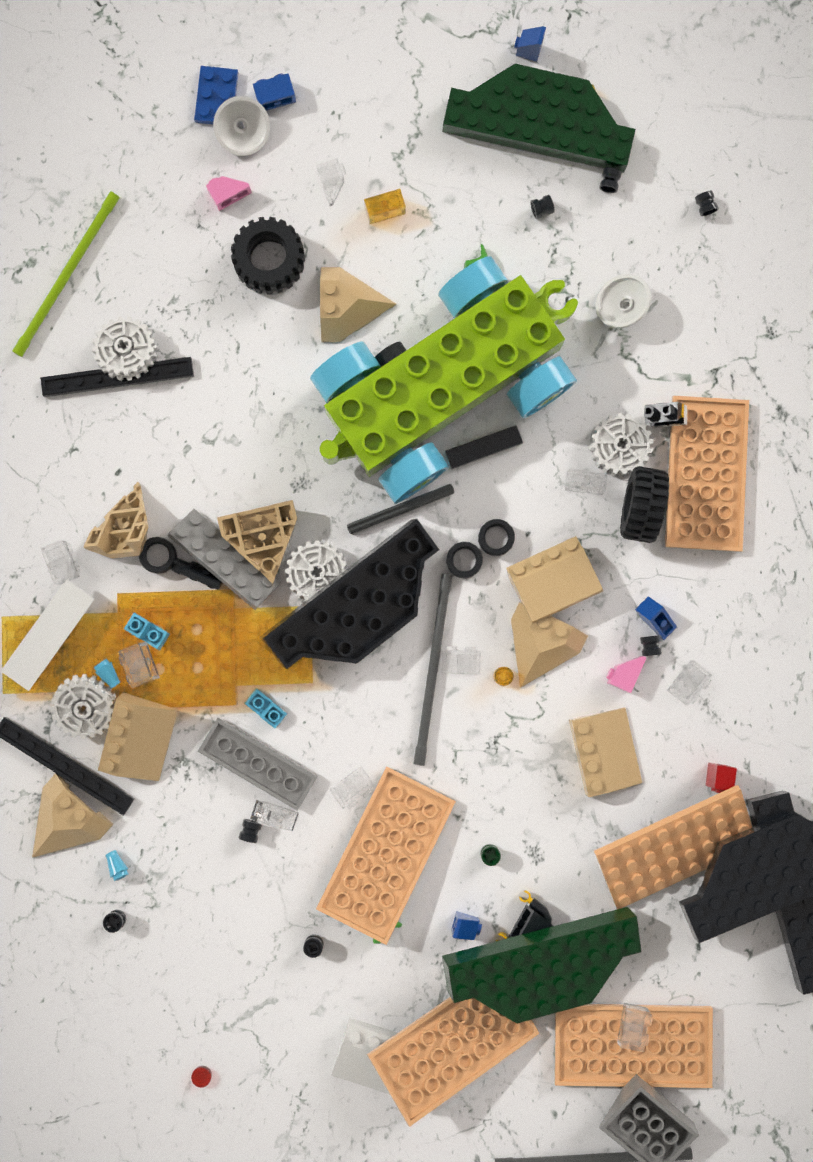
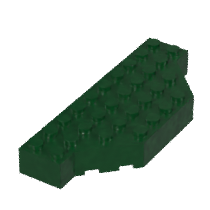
M513 64L471 91L451 87L442 132L599 168H616L624 173L628 165L636 129L616 124L589 80Z
M628 907L446 954L442 956L447 991L454 1003L474 998L518 1024L592 1003L622 958L641 953L642 951L637 916Z

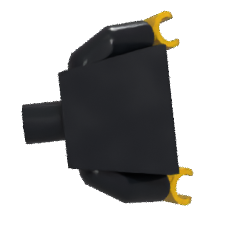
M526 890L524 892L529 895L528 899L523 900L520 896L519 898L522 902H528L530 905H525L508 937L504 932L498 934L505 939L553 927L551 924L552 917L547 907L537 899H532L530 893Z

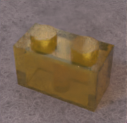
M401 189L364 199V207L369 224L406 214V206Z

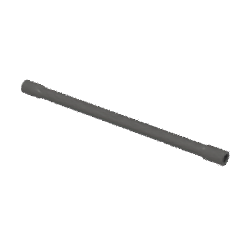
M441 574L440 593L418 742L413 762L415 765L425 766L427 740L448 597L453 577L450 574Z
M687 1147L675 1161L692 1160L691 1147ZM629 1152L495 1158V1162H640Z

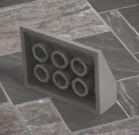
M637 1074L622 1088L599 1126L603 1132L640 1162H674L699 1136L694 1122Z

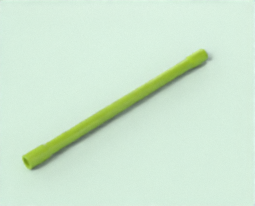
M110 191L101 209L23 336L20 337L12 352L18 356L23 357L35 333L107 216L112 212L120 199L114 192Z

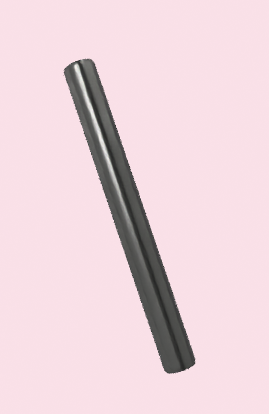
M452 484L445 485L347 524V529L350 534L356 533L454 494V488Z

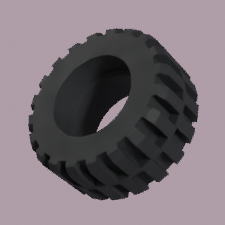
M258 217L259 221H249V226L245 227L243 225L239 229L240 235H235V243L231 245L232 263L239 279L249 289L252 290L254 288L260 294L263 291H266L267 295H273V291H277L279 294L283 292L285 287L290 289L293 286L292 282H297L300 278L299 274L303 273L305 262L303 244L299 234L295 232L291 225L287 226L286 221L280 219L277 222L275 217H269V220H265L264 217ZM276 242L284 247L286 258L276 269L265 271L253 266L251 254L261 243Z
M638 466L631 472L624 496L620 534L624 539L652 543L657 540V536H659L660 529L662 528L669 494V475L664 470Z

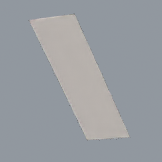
M66 579L4 665L1 672L29 691L95 599Z

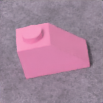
M224 176L213 178L206 185L219 211L252 193L248 183Z
M639 656L615 665L614 668H610L606 676L608 679L607 684L631 693L646 657Z

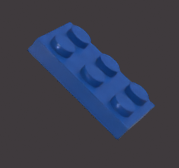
M210 66L200 67L194 116L195 123L213 125L214 116L219 106L227 99L236 96L238 69Z

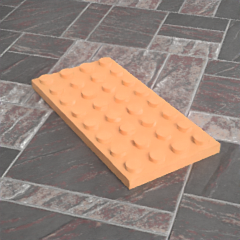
M672 396V402L678 401L687 406V425L670 427L669 494L666 510L665 547L742 552L749 400Z
M386 766L316 910L387 945L456 801Z
M736 785L595 850L594 853L617 909H621L706 870L714 855L717 842L752 828L742 791Z
M449 997L368 1053L367 1056L407 1125L410 1127L540 1033L532 1020L517 1024L474 998L454 1003L451 997Z
M586 1004L555 1013V1086L624 1087L637 1074L651 1087L712 1088L713 1008L711 1006Z

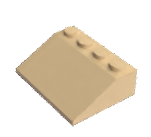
M576 536L506 568L509 580L532 623H536L603 592L595 571Z
M123 692L115 701L98 771L118 777L159 781L178 709Z
M625 707L569 719L586 796L592 797L642 783Z

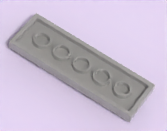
M195 509L168 533L170 539L254 610L281 583L275 577L272 584L221 536V532L216 526Z
M220 718L216 719L198 750L199 753L297 811L318 777Z

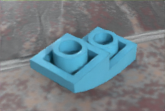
M136 613L132 614L124 630L157 650H161L170 635L167 631Z
M257 688L244 702L245 705L256 712L273 728H276L287 715L282 708Z

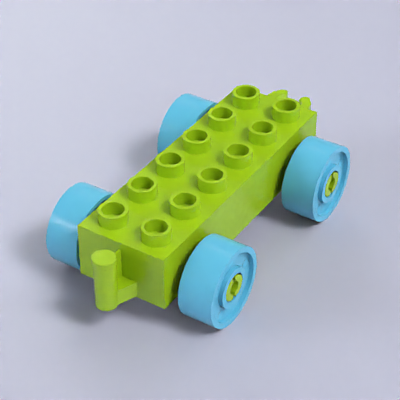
M491 256L484 257L470 264L451 278L438 293V296L454 319L382 367L365 342L361 341L337 352L313 372L310 380L325 400L324 408L326 415L338 431L333 441L325 440L320 445V453L324 461L329 465H334L338 461L356 458L368 477H371L391 463L392 466L378 480L394 504L414 495L449 468L433 442L427 443L416 450H413L414 447L518 378L521 380L506 395L523 419L533 415L556 400L577 382V379L561 356L541 365L543 361L560 351L565 338L556 325L567 321L574 314L578 305L577 299L572 298L566 303L564 308L555 310L549 306L548 298L552 294L561 293L564 290L565 282L563 280L547 282L541 287L540 291L534 294L522 275L508 283V279Z

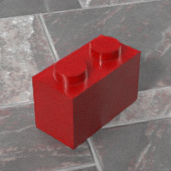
M708 763L705 786L711 787V791L721 793L734 787L737 768Z

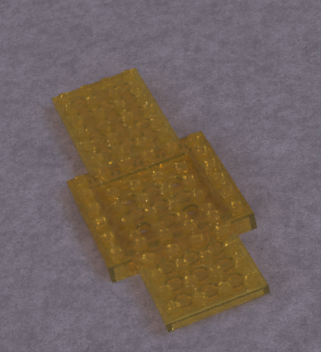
M231 589L117 593L118 613L84 614L29 691L4 673H2L3 694L56 692L58 686L64 684V680L67 678L72 680L73 675L82 677L83 674H87L89 678L94 675L100 681L102 679L95 673L94 667L107 658L109 662H112L121 681L112 688V690H119V696L124 692L171 708L238 705L237 686L313 683V658L302 657L291 667L285 669L260 638L261 635L299 606L263 607L256 610L253 608H235V593ZM133 613L142 616L157 626L161 625L165 631L170 633L161 650H157L124 630ZM40 615L1 617L2 668ZM195 624H200L202 627V632L199 635H195L192 632V627ZM200 662L203 665V670L197 674L193 671V665ZM159 663L165 668L164 673L161 675L155 672V666Z

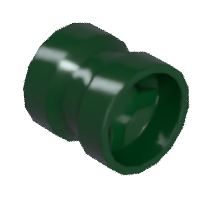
M487 844L482 847L480 855L484 864L488 866L498 864L501 859L499 849L493 844Z

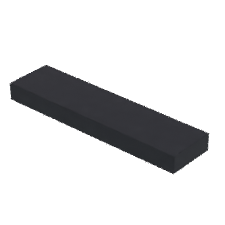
M517 425L446 450L445 453L451 469L523 444Z

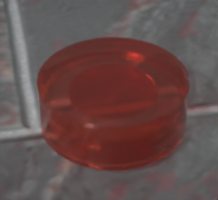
M206 1066L196 1067L191 1076L193 1084L200 1088L206 1087L211 1081L212 1072Z

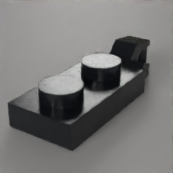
M176 558L173 562L172 571L179 575L187 576L193 581L203 583L211 589L219 590L224 584L205 567L194 561L188 563Z

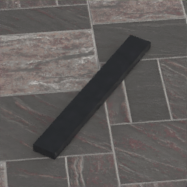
M184 357L155 361L152 367L148 366L146 374L142 372L140 373L141 377L136 378L134 376L129 381L127 378H123L122 381L118 380L117 376L111 378L108 375L109 373H104L102 369L40 377L43 397L194 377L192 358Z
M3 717L0 722L1 739L123 816L126 814L135 798L9 718Z

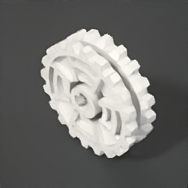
M118 317L117 321L111 319L108 325L103 324L101 326L102 330H97L95 333L97 338L92 341L95 345L92 348V352L95 354L94 358L99 367L102 368L104 373L108 372L109 377L114 378L117 376L118 380L122 381L123 378H127L129 381L134 376L136 378L141 377L140 373L142 372L146 374L148 366L152 367L154 365L152 359L157 357V354L154 352L157 350V345L155 344L152 332L148 330V326L146 324L141 325L140 320L136 319L133 321L132 317H127L126 320Z
M618 413L615 417L609 415L606 420L603 419L598 424L599 426H596L593 430L594 434H592L589 440L592 442L589 450L593 451L591 458L596 459L595 465L597 467L601 466L603 468L602 472L606 473L609 471L611 476L619 474L620 477H624L627 473L631 475L635 467H643V464L648 462L650 459L648 456L653 451L650 448L653 444V439L649 438L652 433L650 430L647 431L645 429L647 426L645 423L641 424L639 422L640 418L636 417L633 419L631 414L623 416L622 413ZM619 441H621V443L623 442V443L625 444V446L623 447V449H621V447L619 448V447L617 446V444L619 443Z
M315 540V543L311 544L308 541L305 547L299 545L297 547L298 551L291 553L292 559L287 560L289 568L285 569V573L289 577L286 578V581L292 584L290 587L291 591H297L296 596L299 598L303 596L304 601L308 600L345 571L344 568L347 566V563L342 561L343 554L337 553L335 546L329 547L328 542L320 544L319 540ZM315 567H318L319 570L320 568L322 569L319 577L312 576Z
M83 674L82 677L73 675L72 680L67 678L64 680V684L58 686L51 700L53 705H51L50 711L54 712L52 719L58 721L56 725L58 728L63 727L64 733H72V737L80 735L81 739H85L89 735L91 738H94L96 733L101 735L104 733V728H109L116 694L110 692L112 689L110 686L105 685V681H98L97 676L93 675L89 678L87 674Z

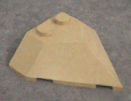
M321 267V342H341L353 332L358 331L381 316L389 308L391 309L397 305L340 267Z
M139 482L133 486L134 490L127 497L124 495L104 516L106 520L98 528L95 526L90 531L84 544L86 550L109 558L140 556L147 539L148 522Z
M293 500L217 517L221 536L273 584L297 521Z
M519 602L511 618L520 688L578 655L588 635L552 616L532 623L523 604Z
M56 773L42 788L32 858L99 840L113 826V823L100 811L95 813L69 789L71 785Z

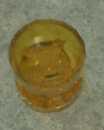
M498 667L494 671L493 678L498 685L507 686L513 681L514 675L510 668Z

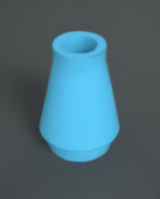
M107 658L94 667L95 673L111 689L121 682L112 662H109Z
M116 850L105 855L110 878L113 877V880L117 881L129 875L128 867Z

